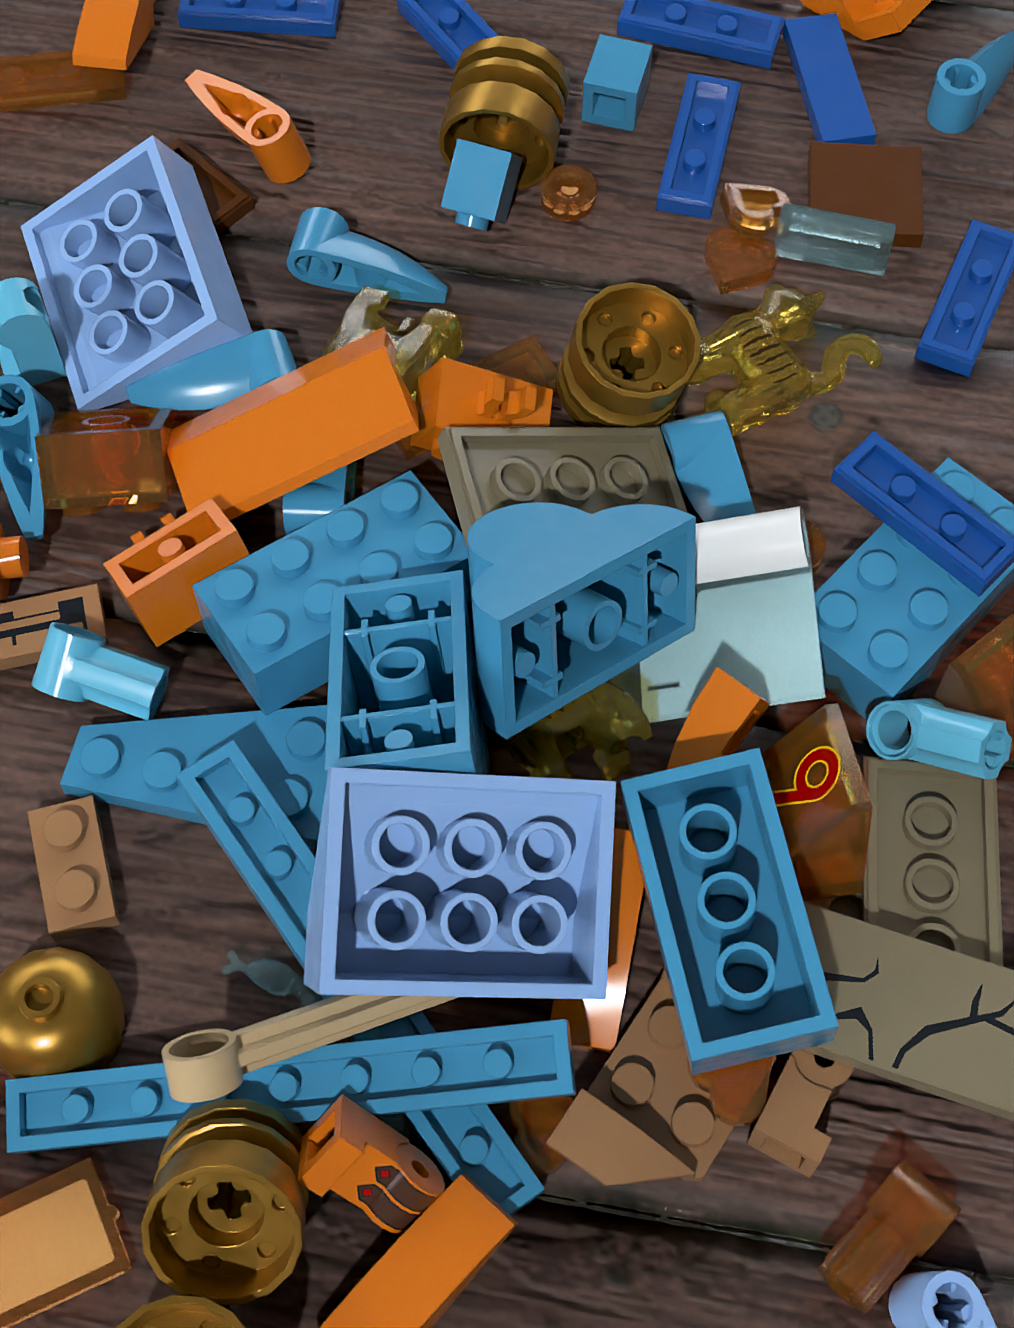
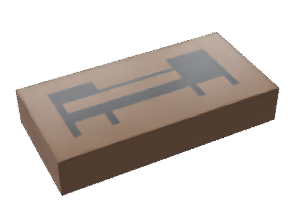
M98 584L1 603L0 671L38 663L51 622L65 623L94 632L106 639L105 644L110 646L103 601Z

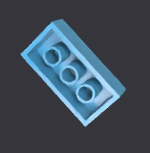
M949 457L931 474L1014 537V504ZM883 523L815 592L824 687L866 720H868L871 711L885 701L909 699L1014 586V562L979 597Z
M411 470L192 585L204 629L265 716L328 682L332 588L463 570L468 600L471 603L468 549L466 548L463 534Z
M760 748L620 781L623 806L692 1075L833 1042L839 1025Z

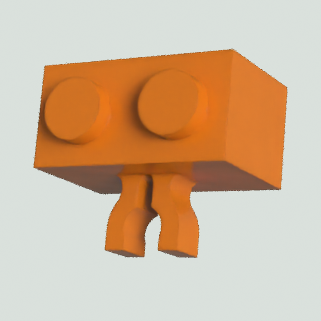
M443 357L418 377L415 404L418 408L419 431L411 435L410 445L431 450L433 457L443 460L437 438L445 427H549L553 390Z
M212 498L177 519L171 513H168L160 518L164 527L146 538L141 531L130 537L134 543L133 546L103 563L132 613L156 647L183 633L189 627L202 620L193 592V584L250 555L237 529Z

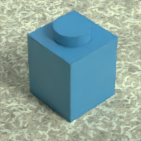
M599 35L583 82L581 121L634 132L649 86L653 45Z
M457 138L440 207L457 211L455 223L487 231L490 220L506 224L523 158L511 152Z

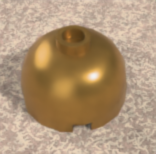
M62 947L34 950L11 962L0 974V1067L14 1079L106 1069L120 1051L123 1042L121 1034L125 1025L124 1014L127 1017L126 1002L110 972L88 955Z

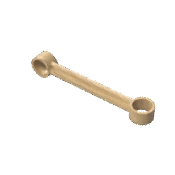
M336 995L232 1032L225 1029H205L182 1035L167 1043L161 1051L170 1096L176 1101L185 1103L204 1102L222 1097L236 1090L243 1083V1074L458 997Z

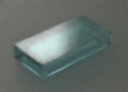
M783 203L772 254L884 276L897 224Z

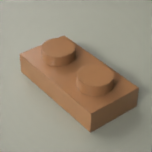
M93 796L27 811L48 932L54 942L120 925L98 806Z

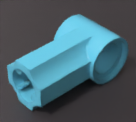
M51 622L31 683L34 688L48 695L69 701L86 702L88 699L144 720L154 718L169 682L168 674L170 667L105 644L106 639L89 630L65 623Z
M932 698L885 701L871 711L866 723V736L870 747L878 756L886 760L910 759L982 779H994L998 777L1000 769L1009 760L1012 737L1006 729V721L944 707L941 702ZM908 721L911 725V737L908 732Z

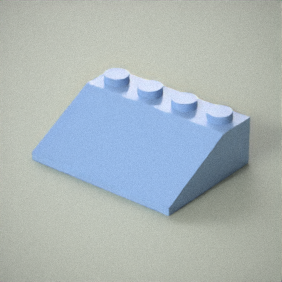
M153 135L21 225L77 409L84 413L130 400L125 388L126 386L183 359L253 333L193 166Z
M329 767L307 912L304 984L319 995L606 999L616 781Z

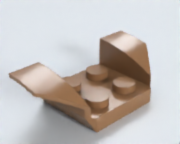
M664 967L660 981L587 1091L584 1089L580 1090L547 1140L546 1145L604 1186L636 1184L672 1178L702 1182L773 1067L776 1056L692 1075Z

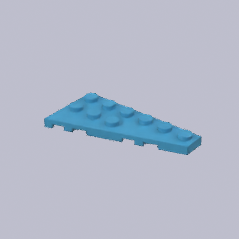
M327 705L277 709L267 716L260 710L80 726L60 785L64 793L82 798L92 795L96 801L205 824L179 786L176 774L234 740L309 848L317 849L327 782L324 771Z

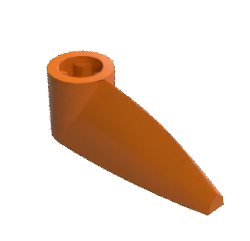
M196 69L185 79L194 94L221 125L252 150L262 170L271 182L286 184L297 180L307 171L311 163L310 152L290 115L283 108L243 86Z

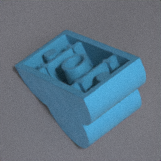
M533 502L510 505L489 512L473 523L468 531L467 546L479 712L483 722L492 731L505 739L526 729L695 630L696 516L675 508L651 504L622 505L604 509L591 515L580 509L563 504Z
M463 570L332 588L324 767L326 778L329 767L491 775L486 724L483 722L479 712L474 635Z

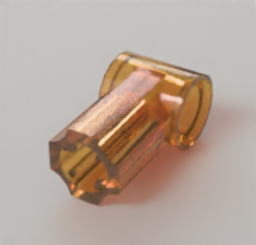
M906 1159L900 1162L863 1206L866 1210L865 1214L850 1231L848 1230L817 1269L833 1291L845 1302L858 1308L864 1314L871 1310L915 1255L921 1258L961 1211L958 1205Z

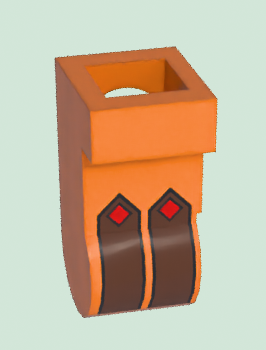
M343 1094L301 1138L298 1183L321 1197L331 1189L363 1209L374 1223L391 1233L401 1234L406 1231L444 1192L445 1183L443 1176L427 1155L410 1144L408 1138ZM334 1131V1136L331 1139H329L330 1135Z

